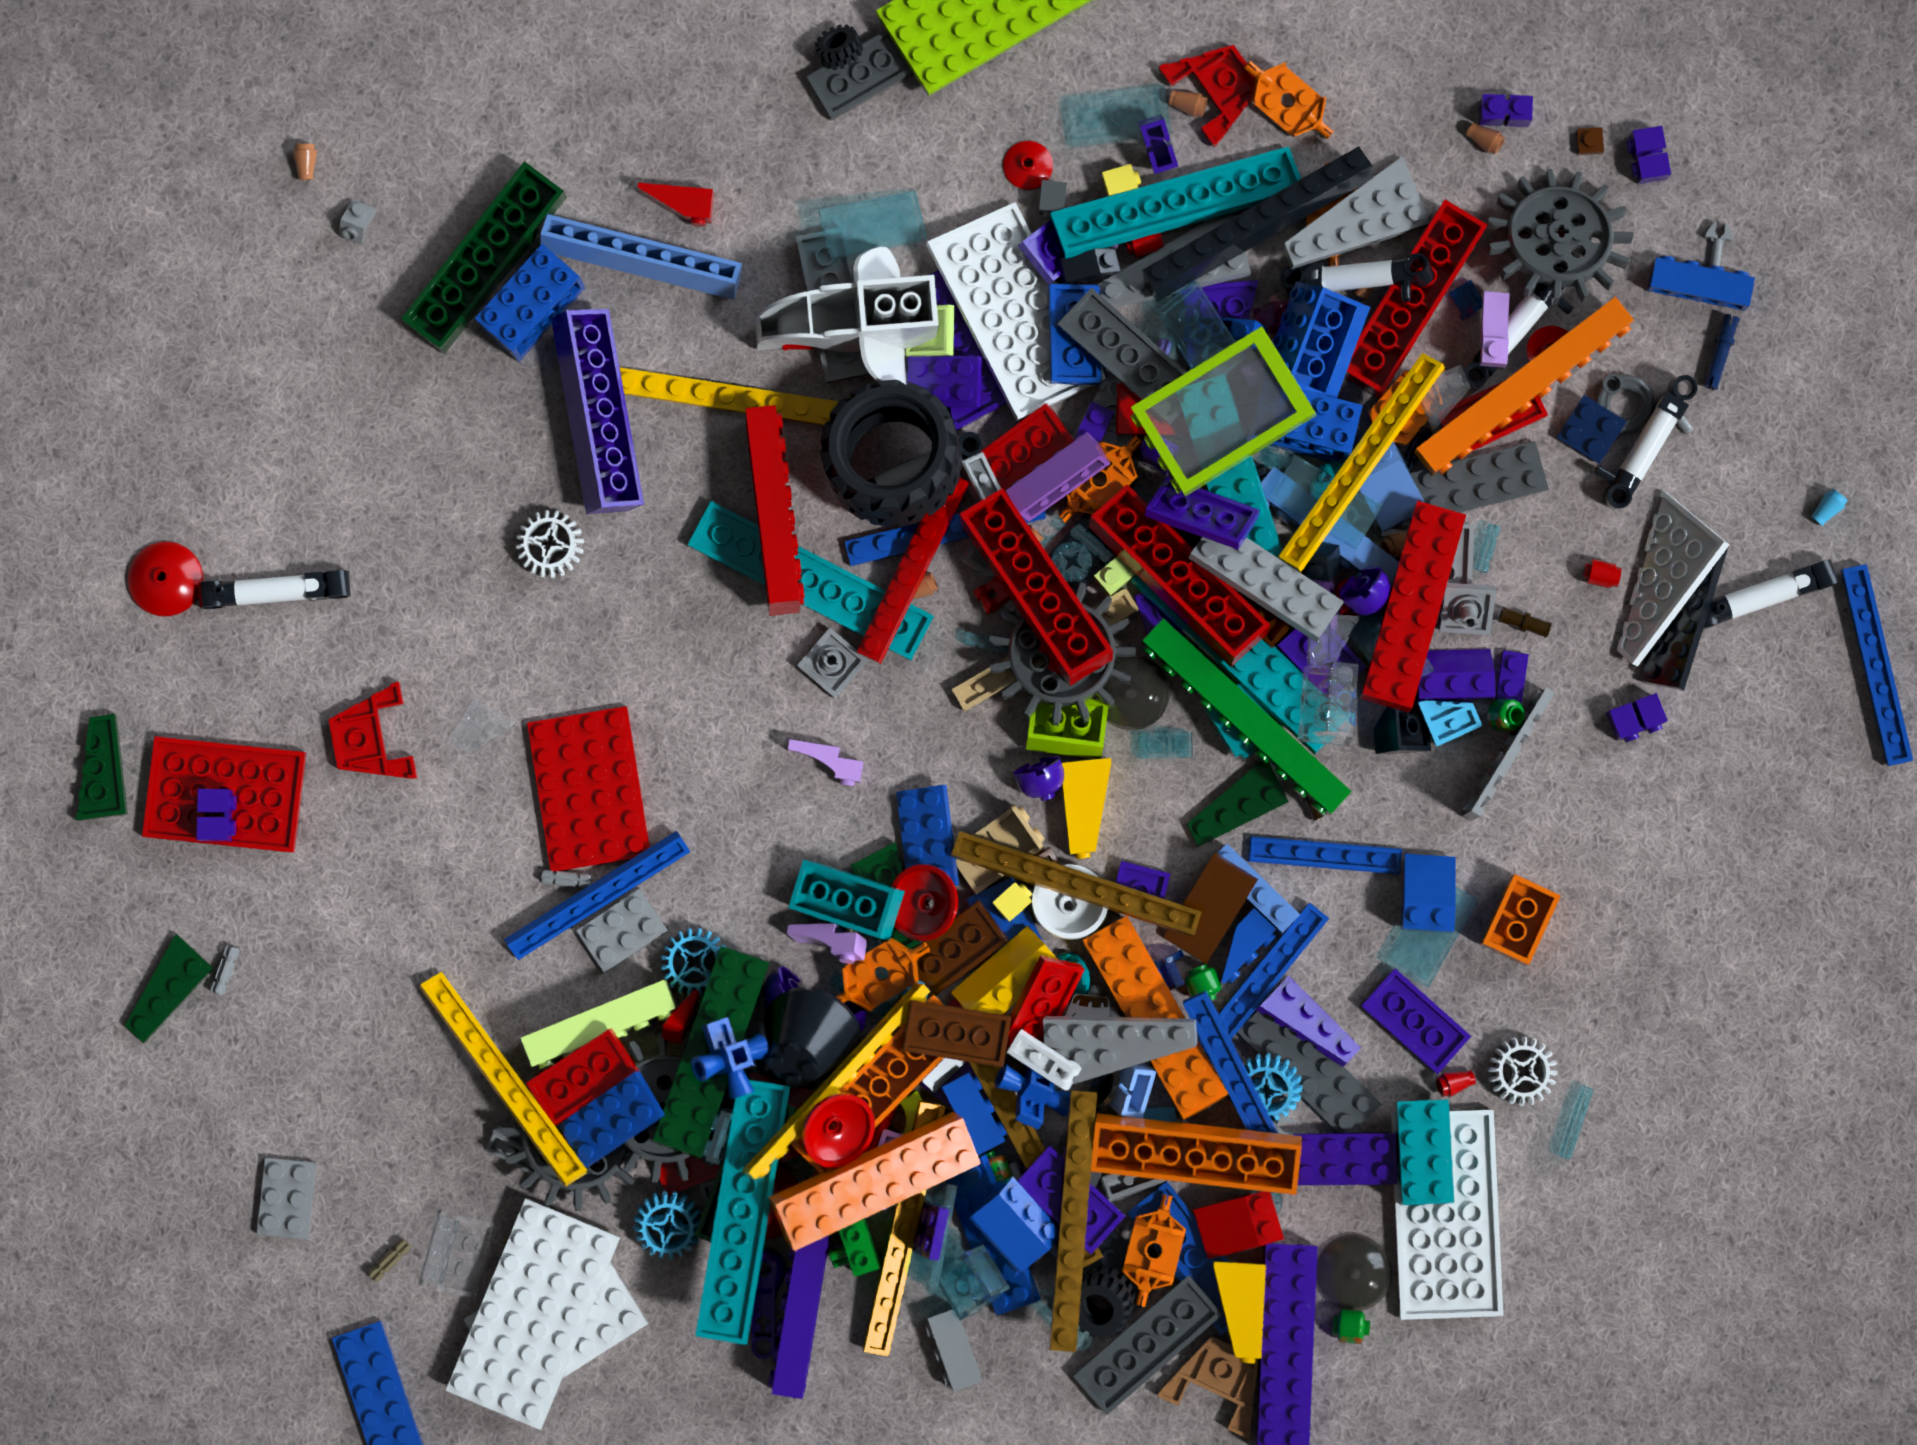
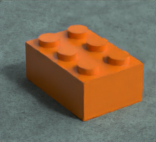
M1516 874L1511 875L1479 945L1524 966L1530 965L1561 895Z

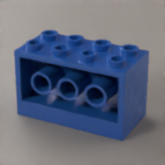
M541 244L475 317V320L489 337L520 362L552 326L551 318L566 311L586 288L581 277L544 244Z
M1296 281L1295 286L1290 292V300L1286 311L1282 314L1279 330L1272 343L1301 389L1337 398L1370 307L1327 288ZM1265 361L1261 377L1279 383Z
M1264 380L1258 389L1246 434L1247 441H1251L1297 412L1279 383ZM1301 389L1316 412V416L1268 446L1329 462L1344 463L1352 452L1363 405Z

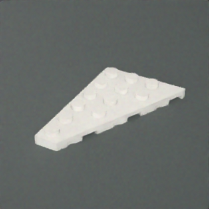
M1662 491L1659 496L1662 500L1658 514H1654L1653 527L1649 532L1644 550L1647 552L1643 568H1639L1638 581L1634 586L1630 605H1632L1628 622H1624L1623 635L1617 647V651L1637 667L1730 545L1665 491Z

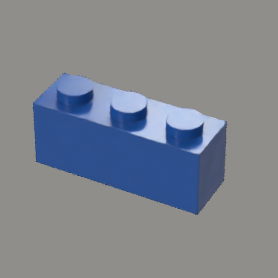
M967 1073L942 1087L954 1111L963 1118L977 1155L1005 1141L1003 1136L1007 1132L1000 1120L995 1123L991 1115L995 1110L988 1098L983 1100L979 1093V1090L983 1089L976 1075L971 1077Z

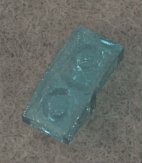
M1192 732L1138 734V759L1193 758Z

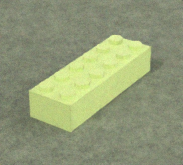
M662 980L521 1037L531 1066L544 1070L556 1064V1059L561 1057L564 1059L610 1028L613 1029L618 1039L628 1036L626 1031L634 1028L635 1031H640L652 1026L650 1023L652 1020L657 1018L661 1022L667 1020L678 1006L668 981Z

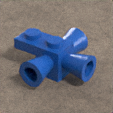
M728 1017L703 1025V1032L711 1055L698 1056L692 1059L691 1068L696 1079L704 1082L716 1073L717 1075L727 1073L730 1099L754 1092L743 1068L754 1065L753 1060L768 1058L770 1050L765 1037L757 1034L748 1041L736 1042Z
M1006 1064L1000 1068L994 1086L995 1088L1017 1092L1015 1120L1024 1125L1039 1129L1043 1124L1045 1104L1063 1117L1069 1113L1070 1092L1054 1089V1083L1023 1064L1025 1070L1024 1077Z

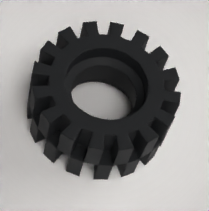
M846 24L844 27L837 25L836 29L830 27L829 32H822L823 37L818 36V42H815L814 48L826 69L832 68V70H837V67L844 69V65L848 64V66H851V61L856 62L859 59L858 56L862 55L863 45L854 27H849Z

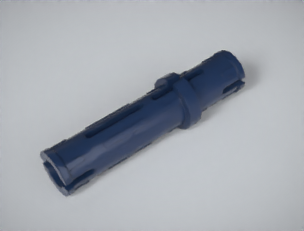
M1724 314L1720 333L1715 337L1716 346L1704 383L1702 384L1703 387L1709 389L1713 379L1711 390H1718L1730 347L1734 346L1735 343L1733 338L1740 318L1733 315L1731 325H1729L1731 314Z

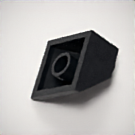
M1414 700L1413 707L1409 713L1386 707L1373 729L1375 754L1431 751L1430 733L1416 703L1418 700Z

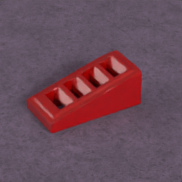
M693 990L665 1021L662 1032L663 1039L677 1044L682 1043L698 1008L699 991Z

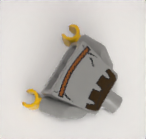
M1090 985L1087 995L1075 994L1071 1002H1068L1062 1016L1120 1017L1117 1009L1110 1005V999L1102 997L1103 989L1097 985Z

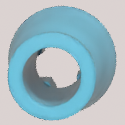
M1832 488L1829 492H1825L1811 517L1823 526L1829 519L1845 508L1844 505L1848 500Z

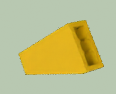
M1111 758L1062 763L1065 775L1062 790L1069 854L1075 855V859L1091 858L1090 853L1096 852L1111 768Z
M1213 1261L1214 1275L1233 1354L1235 1357H1240V1362L1255 1363V1358L1261 1359L1266 1265Z

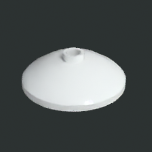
M1072 864L1063 865L1098 877L1085 867ZM1036 885L1032 895V909L1038 923L1048 933L1062 939H1079L1090 935L1102 924L1108 910ZM1064 904H1072L1073 909H1065Z

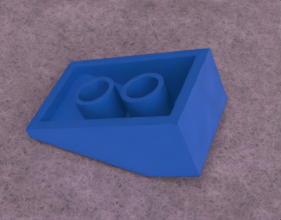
M1404 854L1400 930L1453 933L1455 930L1456 857Z

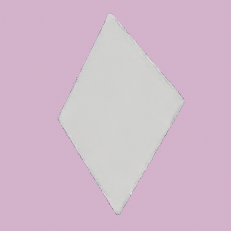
M944 1058L922 1082L935 1093L966 1061Z

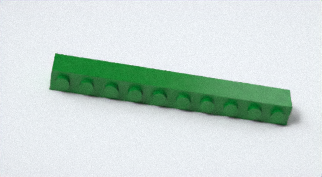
M1164 618L1144 638L1142 645L1145 647L1142 650L1153 660L1157 657L1163 663L1162 669L1171 677L1176 675L1182 680L1180 685L1188 693L1192 694L1195 692L1201 698L1199 702L1208 711L1213 709L1220 715L1217 719L1228 729L1232 726L1238 732L1236 736L1246 746L1249 744L1257 749L1255 754L1265 763L1270 761L1276 767L1274 771L1283 780L1287 778L1295 784L1293 789L1303 798L1307 795L1314 802L1312 804L1314 809L1321 815L1326 813L1330 816L1352 791Z

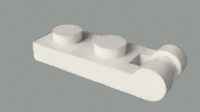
M1022 1029L1007 1051L1008 1054L1064 1090L1070 1089L1073 1084V1077L1078 1076L1082 1069L1078 1063L1069 1061ZM1061 1068L1064 1070V1074L1056 1072L1057 1069Z

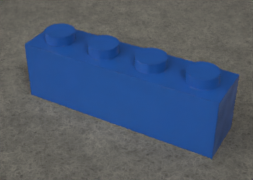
M1662 255L1660 258L1656 257L1652 262L1647 291L1746 311L1750 306L1755 277L1749 276V273L1745 271L1735 270L1732 273L1724 271V268L1720 266L1710 265L1707 268L1699 266V263L1696 261L1686 260L1682 263L1675 261V258Z

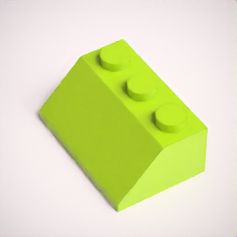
M1089 699L1085 701V705L1089 710V722L1086 723L1079 717L1076 705L1062 706L1059 726H1053V706L1040 702L1036 707L1035 713L1030 717L1026 750L1101 759L1108 706L1103 704L1101 700Z

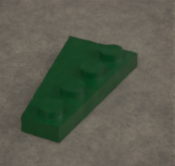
M117 715L89 717L85 746L86 755L82 769L83 777L79 791V807L76 813V821L128 815Z
M1260 761L1186 825L1197 847L1289 801L1269 761L1267 763Z
M896 842L850 865L855 875L888 886H892L895 879L902 872ZM894 926L890 938L909 949L920 944L919 941L902 935Z
M175 934L125 1027L142 1043H146L209 975L214 967L183 938Z

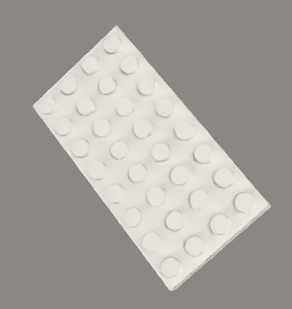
M1016 202L936 237L928 241L926 246L1017 422L1028 417L1045 403H1049L1050 406L1095 385L1050 384L1049 285L1017 246L1032 233ZM1102 371V382H1103V381H1105L1106 377H1105V375H1104V373H1103V371Z
M1494 1110L1449 1111L1455 1203L1400 1205L1399 1181L1398 1184H1394L1400 1320L1503 1316ZM1390 1113L1391 1132H1396L1395 1113Z
M525 1198L445 1391L541 1430L621 1237Z

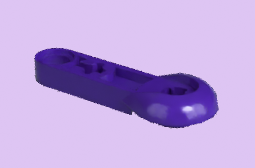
M763 1248L760 1267L762 1262L768 1263L767 1267L771 1266V1272H768L766 1277H761V1272L759 1273L752 1312L751 1336L752 1352L760 1359H766L774 1352L776 1293L786 1272L785 1262L781 1255L773 1249ZM761 1314H766V1318L771 1319V1324L766 1325V1333L771 1331V1337L765 1335L756 1337V1331L761 1333V1324L756 1323V1319H760ZM767 1340L771 1346L769 1353L764 1355L758 1353L756 1350L757 1342Z

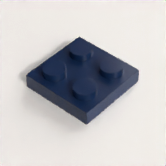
M1584 394L1557 438L1600 464L1627 420Z

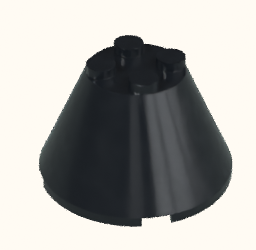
M805 987L786 990L770 1003L765 1013L764 1031L770 1050L767 1062L768 1067L780 1080L793 1089L828 1078L861 1042V1028L853 1012L837 997L822 990L814 992L805 990Z

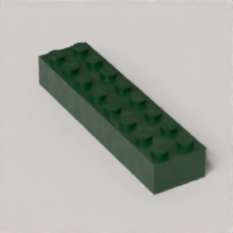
M524 161L403 315L401 320L404 324L445 354L541 232L547 214L554 215L566 200L567 196L564 190Z
M723 946L720 947L663 1109L665 1116L659 1120L652 1143L698 1159L702 1158L728 1084L727 1073L721 1075L716 1073L704 1082L698 1081L693 1074L691 1068L692 1059L698 1056L711 1055L702 1026L728 1017L735 1041H742L769 962Z

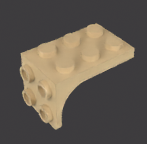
M1015 804L973 835L1030 855H1035L1042 850V842H1044V837L1037 827L1032 829L1027 823L1030 817L1022 806L1017 808ZM956 859L958 870L976 895L1004 876L1003 874Z

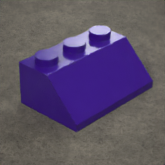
M1491 649L1428 650L1416 693V700H1492L1496 697L1495 670Z

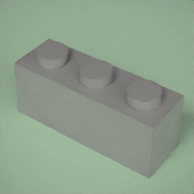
M957 1307L928 1317L929 1323L925 1324L929 1339L935 1338L937 1348L933 1350L938 1364L943 1362L946 1372L942 1373L946 1387L952 1386L953 1392L982 1382L983 1379Z

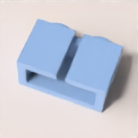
M1147 1062L1116 1071L1115 1078L1118 1082H1113L1107 1104L1120 1116L1143 1118L1157 1071Z

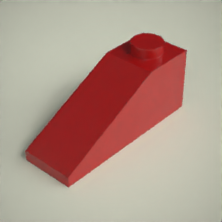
M638 182L637 188L639 193L683 220L690 222V225L704 227L705 223H712L713 189Z

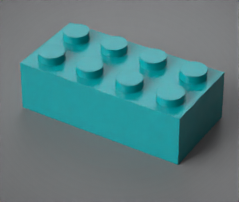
M803 859L788 908L880 939L889 940L905 891L815 861Z
M1449 1099L1394 1102L1400 1205L1455 1203Z

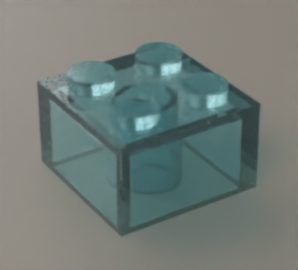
M984 1245L965 1252L934 1276L935 1281L960 1321L979 1313L1010 1289Z

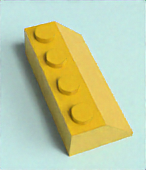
M1026 926L951 993L965 1009L1003 1015L1017 1003L1040 955L1054 959L1057 958L1031 928Z

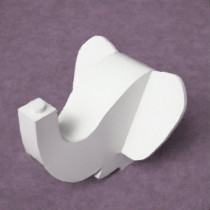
M878 247L866 250L855 260L854 283L820 286V289L785 297L764 308L755 320L757 350L781 349L783 345L794 344L837 352H861L867 371L878 384L880 380H900L907 385L908 364L904 349L912 348L934 339L939 326L934 275L900 278L898 264L889 249Z

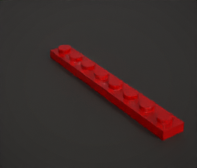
M959 478L951 496L948 495L945 504L933 515L925 514L920 521L857 650L859 655L879 664L882 663L969 485L966 480Z

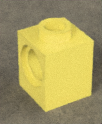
M1131 164L1102 172V182L1107 197L1137 189L1138 185H1141L1139 173L1137 170L1133 171Z
M1015 882L992 902V905L1009 923L1032 902L1029 898L1032 893L1023 883L1018 886Z

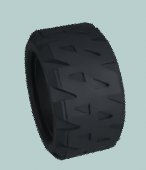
M900 380L878 381L879 385L865 384L851 391L850 398H844L838 402L829 414L830 421L824 424L820 440L822 445L820 455L829 484L837 500L844 504L847 511L858 519H869L870 524L891 527L899 523L900 526H906L920 522L927 513L929 516L933 515L945 504L948 495L951 496L959 482L960 469H962V451L953 418H951L947 407L936 395L932 396L926 388L912 382H908L906 385ZM889 422H903L921 429L932 441V449L926 465L912 479L897 485H877L863 479L853 470L852 457L859 440L872 428Z

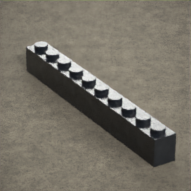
M1359 146L1146 267L1142 270L1145 285L1156 302L1160 301L1373 179L1372 164Z

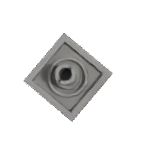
M1447 583L1442 601L1439 631L1490 635L1496 586Z
M829 628L798 663L797 667L836 699L866 665L868 659L859 655L854 647L833 629Z

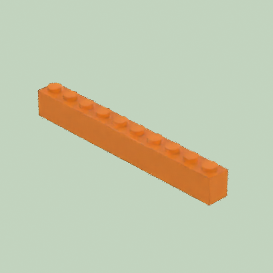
M1615 296L1417 447L1414 453L1432 476L1437 472L1442 475L1453 466L1450 463L1457 457L1462 460L1473 451L1471 449L1472 445L1476 442L1483 444L1492 437L1491 431L1497 426L1502 429L1512 421L1510 416L1517 411L1522 414L1532 406L1531 400L1537 396L1542 399L1551 392L1550 386L1556 381L1561 384L1572 375L1570 371L1578 366L1581 369L1592 360L1590 355L1596 351L1600 354L1612 345L1610 343L1611 339L1615 336H1618L1620 339L1631 330L1629 326L1634 319Z

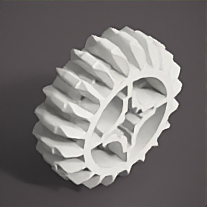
M545 510V518L542 519L541 515L537 512L535 513L536 522H533L531 518L526 519L530 525L529 528L521 525L520 529L525 533V536L520 534L516 536L517 540L523 541L522 544L516 545V549L524 550V552L518 555V558L520 560L528 558L523 563V566L528 568L533 564L531 568L532 574H536L541 569L540 576L542 578H545L547 571H549L551 578H555V570H558L560 575L564 576L563 567L567 566L572 571L574 568L570 561L580 562V559L574 555L575 553L583 554L584 552L583 549L577 547V545L584 544V540L576 538L582 534L581 529L573 530L577 525L575 521L567 524L569 520L567 514L559 520V511H555L553 518H551L549 510ZM550 525L545 535L533 537V534L539 528ZM558 526L568 532L570 545L558 540ZM553 537V542L558 546H551L547 552V547L542 543L549 542ZM530 544L542 548V563L533 558ZM568 552L562 560L549 564L555 553Z
M1521 1037L1519 1045L1516 1038H1511L1512 1047L1507 1042H1503L1504 1052L1498 1048L1494 1050L1500 1056L1499 1059L1491 1057L1489 1060L1496 1064V1068H1488V1072L1496 1073L1495 1077L1489 1078V1082L1498 1081L1499 1084L1494 1086L1493 1090L1499 1091L1503 1089L1504 1091L1500 1094V1098L1504 1099L1509 1094L1510 1104H1514L1517 1097L1519 1106H1524L1525 1098H1527L1529 1105H1533V1096L1542 1101L1544 1098L1540 1092L1543 1091L1546 1094H1550L1551 1090L1546 1085L1556 1084V1081L1549 1079V1076L1557 1075L1558 1071H1550L1549 1066H1554L1557 1063L1556 1061H1547L1552 1052L1542 1053L1546 1047L1545 1044H1540L1538 1048H1535L1536 1039H1532L1529 1045H1527V1038ZM1517 1050H1527L1532 1053L1523 1062H1519L1509 1056ZM1537 1059L1540 1060L1543 1069L1541 1081L1533 1071ZM1504 1062L1512 1070V1077L1508 1084L1503 1077ZM1527 1065L1528 1070L1526 1071H1529V1077H1519L1517 1074L1519 1072L1517 1071L1518 1067L1516 1066L1524 1067ZM1524 1080L1536 1087L1526 1093L1513 1090L1516 1085H1519Z

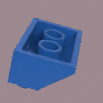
M1014 1177L996 1182L968 1217L1018 1273L1024 1271L1049 1251L1059 1236V1227Z

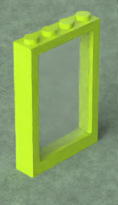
M1261 326L1132 406L1134 414L1130 417L1138 429L1143 426L1147 433L1143 438L1151 450L1156 448L1159 452L1160 457L1157 458V461L1164 472L1168 469L1174 477L1170 482L1176 492L1182 491L1187 496L1316 416V412Z

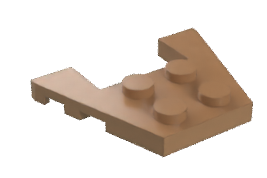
M1210 1336L1163 1386L1157 1396L1179 1406L1189 1382L1205 1388L1238 1404L1227 1429L1249 1439L1258 1358H1255V1363L1240 1362V1357L1234 1356L1230 1344Z

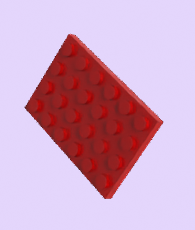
M624 706L528 722L527 726L550 870L557 872L630 860L650 848L628 707Z
M154 736L142 837L295 853L307 753ZM198 789H229L233 791V795H236L237 808L233 810L232 821H236V835L232 836V842H201L197 840V817H224V814H202L197 812Z

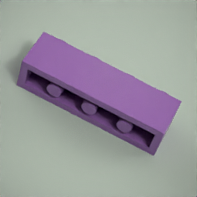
M1087 432L1084 435L1078 436L1073 443L1063 450L1057 451L1048 461L1036 466L1027 476L1015 481L1006 492L1021 516L1031 521L1111 463L1098 441Z

